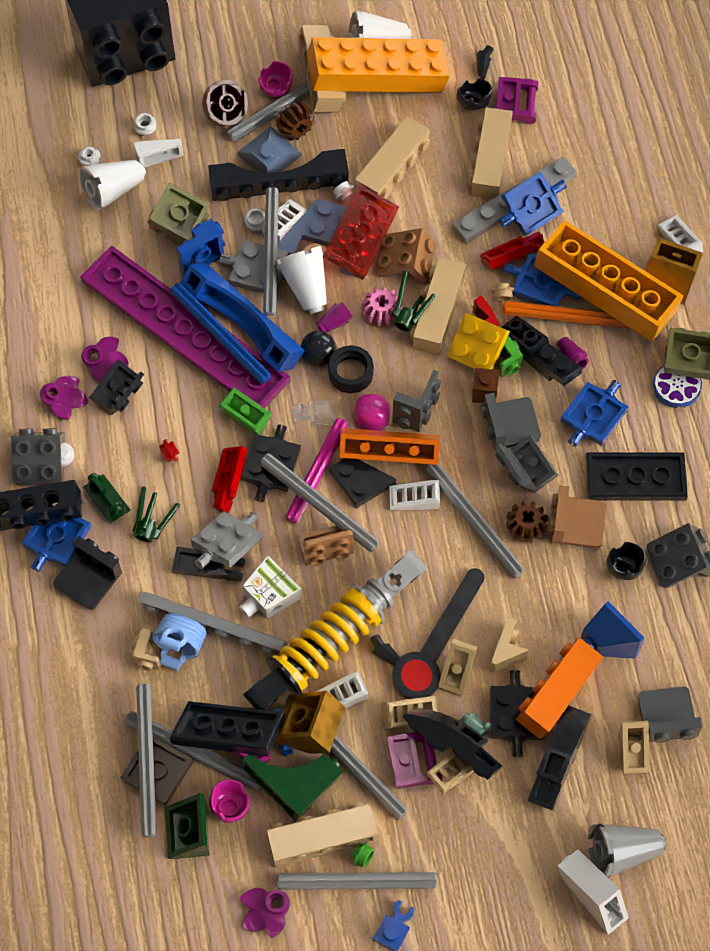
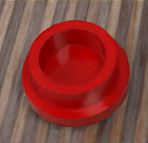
M168 439L163 440V444L159 445V448L167 462L179 460L177 455L180 454L176 443L174 441L169 442Z

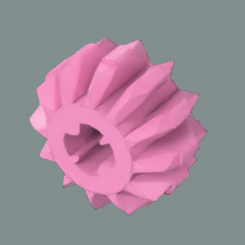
M385 286L381 291L374 287L373 293H366L365 299L362 301L363 316L368 318L370 324L377 322L378 327L382 323L390 326L391 320L394 321L395 317L392 315V312L395 309L398 297L395 296L394 289L387 292Z

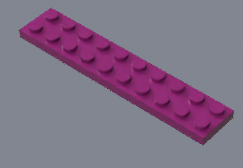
M110 246L80 276L81 282L230 392L234 387L265 408L290 382L289 375L283 371L278 372L259 353L234 336L270 373V379L266 383L260 384L171 294L168 286L115 247Z

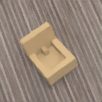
M141 628L139 636L135 635L132 643L134 663L138 668L145 671L159 670L161 666L159 658L149 655L153 643L152 630Z

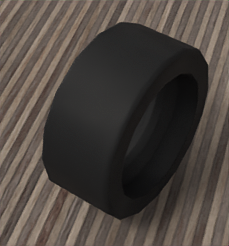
M354 345L343 346L335 350L330 356L328 363L330 382L336 389L345 393H357L366 389L372 382L374 374L373 359L368 351ZM354 359L364 364L365 372L363 376L357 379H344L338 375L337 366L344 360Z

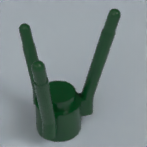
M408 270L403 272L396 306L392 312V315L395 317L393 325L404 332H409L412 325H416L419 317L435 298V294H431L417 311L423 300V295H420L412 309L408 307L400 309Z
M143 486L139 498L136 522L132 531L136 539L151 543L153 538L159 539L161 531L175 514L180 504L176 503L160 525L156 527V522L150 519L157 498V492H153L145 517L142 518L146 487Z

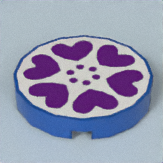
M662 366L654 377V392L656 397L669 407H687L693 404L699 397L702 389L701 378L664 373V366Z

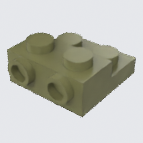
M169 182L147 223L167 233L166 238L181 245L184 241L193 239L191 230L196 225L207 221L210 215L206 211L210 205Z
M670 327L666 344L664 373L710 380V333Z

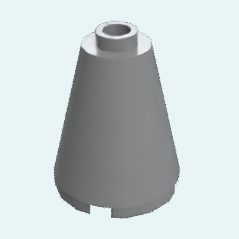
M599 823L593 824L588 834V840L593 839V847L588 848L590 860L608 878L657 858L666 849L665 837L657 829Z

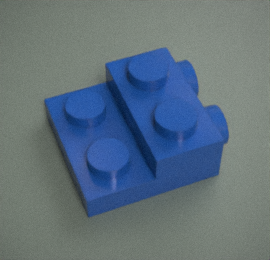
M209 219L206 222L199 223L191 230L193 239L184 241L176 248L180 273L183 276L190 265L202 263L211 265L220 259L222 253L224 254L223 247L225 242L222 238L224 231L217 221L214 222L212 219Z

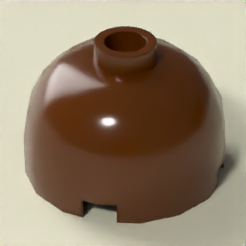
M222 80L213 83L205 90L202 97L203 112L214 124L222 126L237 124L248 110L247 93L245 90H242L237 82L232 80Z

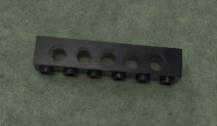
M75 480L0 492V532L8 529L20 530L26 526L33 525L45 526L57 521L69 522L75 518L82 517L81 491Z

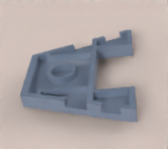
M318 198L278 242V249L288 251V255L297 253L301 241L306 240L345 251L346 255L340 268L341 273L361 278L362 211Z

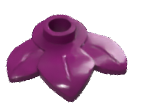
M104 337L96 345L87 346L82 352V362L85 366L91 368L92 376L99 382L117 359L125 365H129L125 355L117 351L119 345L118 338ZM98 354L97 360L91 361V355Z
M74 376L60 377L55 383L44 385L40 391V398L43 403L50 406L53 414L61 419L70 420L71 409L88 404V398L85 393L77 388L80 380ZM49 392H54V393H56L57 395H56V396H51V395L49 394Z
M253 888L241 895V902L250 909L243 923L245 930L257 932L266 929L267 934L271 938L283 931L286 924L285 914L290 908V899L284 891L272 890L268 892L262 888ZM280 900L282 905L279 908L272 907V902Z

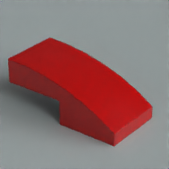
M482 296L476 298L473 303V313L478 318L500 327L487 301Z

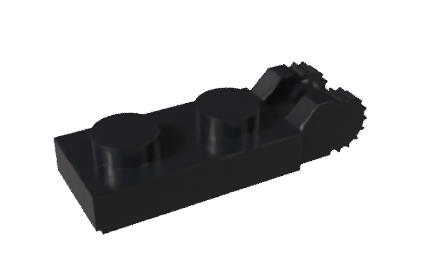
M176 547L172 568L173 573L242 581L243 573L224 569L225 565L220 562L210 561L203 569L198 568L195 565V560L203 555L201 551L193 548ZM241 557L232 566L243 567L246 560Z

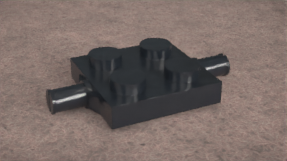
M281 424L277 425L274 437L254 433L240 479L253 483L258 487L254 497L258 502L259 499L260 502L265 501L267 490L277 489L285 492L289 490V487L261 466V459L266 454H271L294 473L301 451V445L284 440L287 427L283 425L281 430Z
M510 670V685L491 686L489 689L491 739H505L512 742V756L516 757L518 755V757H523L522 742L527 740H543L544 737L541 739L537 738L515 720L521 713L518 707L527 697L531 699L535 692L532 691L533 687L520 685V670H516V672L515 670Z

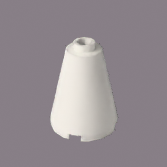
M355 11L351 15L349 33H352V38L411 39V29L405 23L363 11Z
M137 160L90 164L83 166V169L79 170V181L82 192L87 191L90 197L86 199L93 209L100 210L144 180L146 171L143 164Z
M321 246L276 260L279 269L303 310H309L310 314L324 310L323 305H326L327 301Z

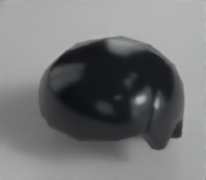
M478 78L474 83H469L466 80L457 89L456 98L465 109L481 110L489 104L493 87L482 78Z
M313 331L307 334L301 342V347L305 350L302 357L305 362L313 366H325L329 362L330 356L338 349L333 337L324 331Z
M624 542L620 548L615 549L613 547L606 559V566L609 573L616 579L634 580L641 575L647 556L645 550L638 544Z

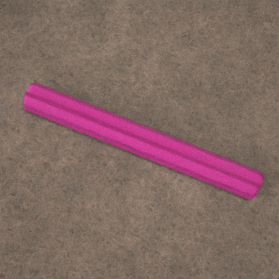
M341 418L335 420L304 479L314 489H316L340 443L342 428L348 427L346 420ZM296 495L286 514V520L297 524L308 502L299 495Z

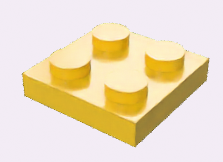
M465 312L447 357L474 369H494L510 331Z

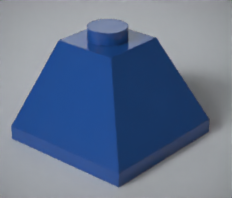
M609 601L603 605L585 626L581 635L583 641L604 657L634 659L638 656L644 641V637Z

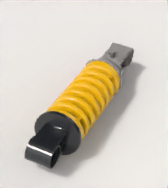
M411 549L378 580L370 578L366 581V585L363 588L353 584L349 591L341 596L340 603H333L330 611L321 613L320 620H313L310 624V629L306 628L300 632V638H292L289 643L290 647H282L279 652L280 656L274 655L266 659L271 672L254 684L243 696L254 709L266 710L286 690L291 694L302 693L308 687L306 680L309 677L316 680L319 676L314 665H317L323 671L328 670L329 665L324 657L332 662H337L339 656L336 651L339 650L342 653H347L349 651L347 641L354 645L359 642L357 632L366 636L369 634V625L377 627L379 624H382L385 621L383 611L386 608L390 609L394 605L392 598L428 569L427 566ZM393 578L396 579V584L391 586L389 581Z

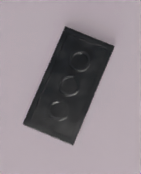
M684 452L586 453L589 500L687 501L688 492Z
M188 701L169 739L172 745L269 756L286 717L284 712Z

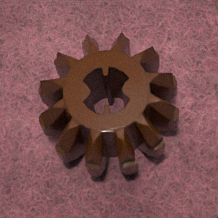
M293 102L289 107L285 106V110L280 111V116L276 118L278 131L289 141L293 139L299 140L301 136H305L308 131H311V126L315 124V116L312 110L302 102L297 104Z
M523 500L521 507L514 504L512 511L507 513L509 521L506 522V528L511 529V537L519 535L520 543L524 538H527L531 544L534 537L540 540L543 535L542 532L547 531L548 525L546 522H548V516L543 514V506L535 508V501L529 506Z

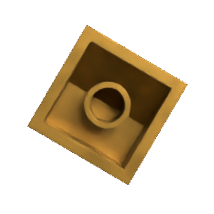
M327 690L288 695L282 710L285 713L286 720L275 742L309 754L330 752L345 706Z

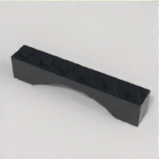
M345 149L322 151L306 164L282 172H256L241 168L233 163L208 165L213 201L266 195V189L274 187L278 189V193H293L298 190H317L330 186L337 187L345 181L349 183Z

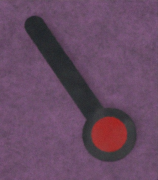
M473 568L468 571L421 651L404 654L395 663L392 671V680L396 690L402 696L408 699L428 697L433 695L438 689L441 673L436 661L484 582L485 576L480 569Z

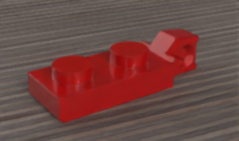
M536 232L525 238L520 236L481 253V262L491 270L499 269L507 262L522 259L525 254L532 251L538 252L545 243L543 234Z
M243 446L224 448L212 487L215 499L213 508L220 513L223 511L226 513L230 512L233 504L232 499L236 496L248 452Z

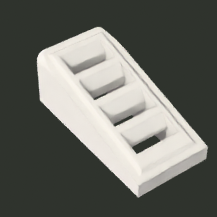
M181 139L133 143L137 161L142 163L144 167L184 156Z
M291 199L278 209V226L281 227V229H278V242L307 211ZM290 208H293L294 210H296V211L299 212V213L296 215L295 213H293V212L290 211L289 209H290ZM285 214H288L289 216H291L292 219H289L288 217H286ZM282 219L286 222V224L280 222L279 220ZM264 221V222L262 223L261 227H262V233L265 235V221Z
M677 215L657 225V229L665 240L703 252V242ZM676 226L678 227V228L674 229L673 231L669 232L670 229H672V228H674V227H676Z
M439 480L389 486L390 511L432 510L440 508ZM417 492H422V499L417 500ZM427 492H432V498H427ZM397 493H402V502L397 503ZM407 493H412V501H407Z
M358 671L318 690H327L329 693L335 692L339 702L345 708L368 699L367 689ZM355 684L358 692L354 694L350 685ZM345 688L348 694L347 698L344 699L340 689Z

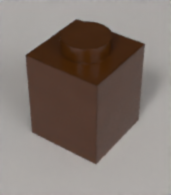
M475 368L472 402L484 404V396L489 393H494L497 398L500 370Z

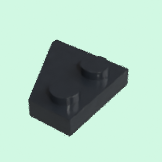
M344 458L329 467L330 473L356 508L389 489V486L396 485L394 477L359 459Z

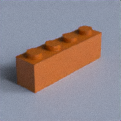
M342 428L339 458L438 465L440 435Z
M580 637L573 644L570 642L566 643L559 652L562 655L559 661L554 660L547 668L546 672L549 674L545 680L541 678L533 687L532 691L535 692L531 699L527 697L518 707L521 713L515 720L539 739L551 730L603 658L601 654Z

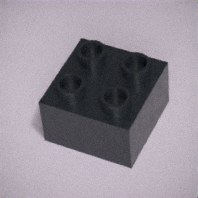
M65 0L74 46L92 87L103 83L105 85H116L122 82L128 75L143 70L158 71L164 68L170 61L176 60L167 0Z

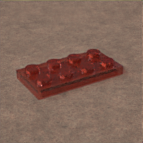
M359 184L323 254V258L363 280L372 265L399 206Z

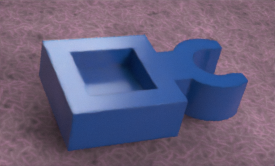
M400 900L394 905V917L385 915L373 938V941L392 951H399L410 930V927L404 923L409 921L414 915L413 907L410 908L407 914L400 913L399 908L402 904Z

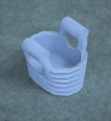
M175 613L165 614L152 635L154 642L162 649L160 665L178 671L186 659L197 657L207 635L205 628L199 622ZM171 649L177 652L180 651L182 653L180 660L168 656V651Z

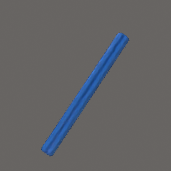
M176 283L171 287V294L260 384H264L270 379V373L181 283Z

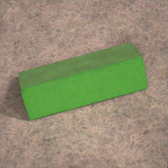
M234 387L219 404L222 413L252 434L261 435L272 416V413Z

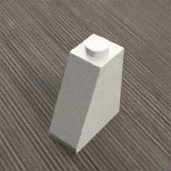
M576 850L573 854L566 856L558 865L562 880L608 935L628 919L620 889L584 854Z

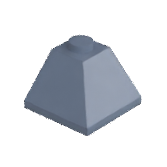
M271 126L237 152V155L256 172L264 173L282 172L301 157V153Z

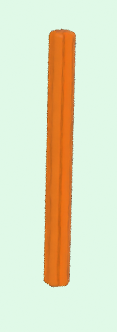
M505 301L503 306V313L505 315L631 329L603 311Z

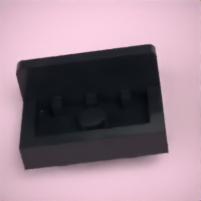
M117 359L89 398L110 415L117 411L122 412L130 402L127 398L131 392L135 394L142 386L143 382L140 380L144 373L141 371L139 373L134 372Z

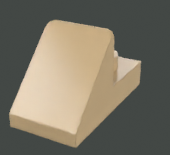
M509 617L506 619L491 661L490 672H498L527 658L528 649L515 645L519 630L515 629L517 623L515 619Z
M456 639L452 640L439 681V688L463 695L474 665V657L477 651L476 646Z
M648 720L621 722L618 740L621 744L623 773L650 772Z

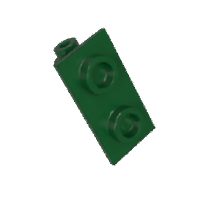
M92 473L88 476L89 482L83 486V489L110 524L131 511L104 474L97 475Z

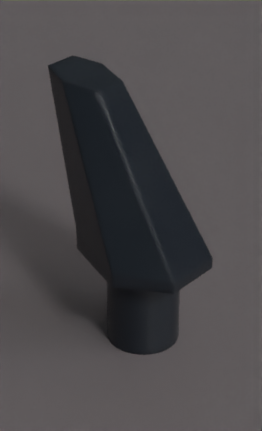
M487 45L483 51L479 50L476 54L478 76L482 79H485L490 61L492 60L490 55L494 49L490 45Z
M379 634L372 636L370 640L375 647L372 653L394 666L400 656L389 643L384 644Z

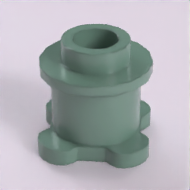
M467 712L459 720L476 730L483 737L490 730L491 724L489 722L484 724L477 718L476 712L471 715Z

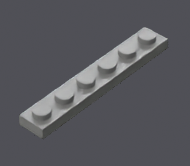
M564 157L538 171L542 172L544 178L551 186L560 180H564V184L576 178L577 171ZM525 180L452 223L453 230L465 244L500 224L499 219L509 214L508 208L501 196Z
M141 591L138 599L139 602L145 603L144 608L158 613L159 609L167 611L168 614L175 613L199 622L204 628H206V625L216 628L214 633L228 638L230 634L239 637V642L250 646L253 645V642L263 645L262 650L272 654H276L277 650L280 651L288 642L149 592Z

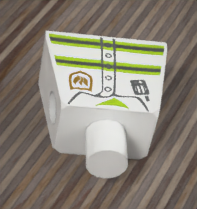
M268 556L243 585V593L247 600L239 606V609L247 618L251 617L258 610L266 618H270L301 599V588Z

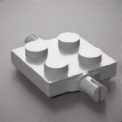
M243 240L240 251L235 257L221 254L220 263L233 267L229 278L231 285L264 292L265 245ZM278 249L277 260L288 256V251ZM277 265L278 287L282 280L286 279Z
M223 511L191 539L192 547L203 554L195 560V565L198 568L200 567V569H203L210 561L220 562L229 568L262 540V532L251 526L258 520V516L250 512L243 520H240Z

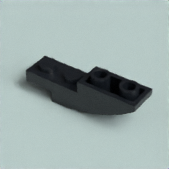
M515 316L501 327L510 331L508 336L520 346L523 359L548 381L554 379L565 386L582 373L580 365L550 345L546 335L519 316Z
M569 705L567 706L544 753L528 802L554 811L570 766L575 760L592 714Z
M414 708L402 717L408 722V726L413 731L419 732L427 739L428 744L432 748L443 752L450 747L458 758L465 760L473 767V771L478 776L489 780L501 769L502 765L483 749L488 740L465 723L443 713L422 708Z

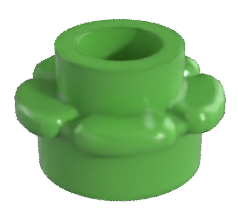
M365 842L363 845L357 844L354 848L351 858L354 859L353 863L355 866L359 865L365 868L371 861L375 849L370 847L368 842Z

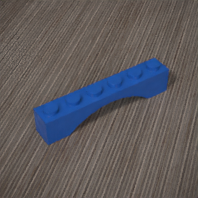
M207 263L189 266L180 283L196 299L212 306L235 322L255 343L261 357L275 370L281 372L294 369L305 351Z

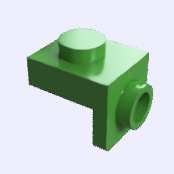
M508 336L500 353L505 359L500 363L499 374L501 377L516 373L522 365L523 355L520 346Z

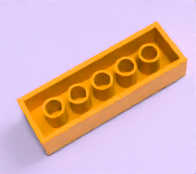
M312 37L307 51L313 91L443 92L450 77L442 40Z
M566 220L560 224L540 247L534 263L536 268L651 342L654 341L677 312L684 296Z

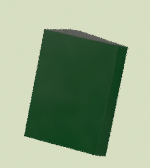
M198 793L166 806L168 859L210 856L207 808L204 794Z

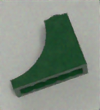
M247 754L240 764V767L295 822L343 773L340 769V764L333 757L328 758L325 754L307 765L294 768L273 766L261 761L252 754Z

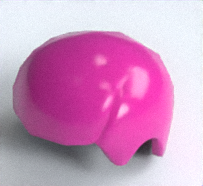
M273 61L269 67L263 68L258 79L261 91L269 97H281L288 93L293 83L291 68L285 62Z
M365 394L356 401L354 422L360 429L381 431L388 425L390 407L383 396Z
M232 779L219 781L212 788L209 798L210 809L214 816L224 823L239 821L248 812L249 795L239 781Z

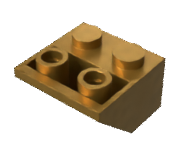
M658 237L646 272L684 295L680 304L685 305L703 252Z

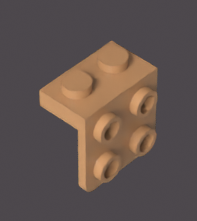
M423 228L385 234L381 240L375 273L378 276H384L408 270L420 284L427 283L432 267L433 255L436 250V242Z
M559 485L558 494H553L551 508L555 509V517L550 516L549 531H553L552 543L600 548L603 543L606 513L605 502L568 497L569 486Z
M335 525L297 535L305 566H318L325 563L326 560L334 558L340 560L354 553L352 530L343 531Z

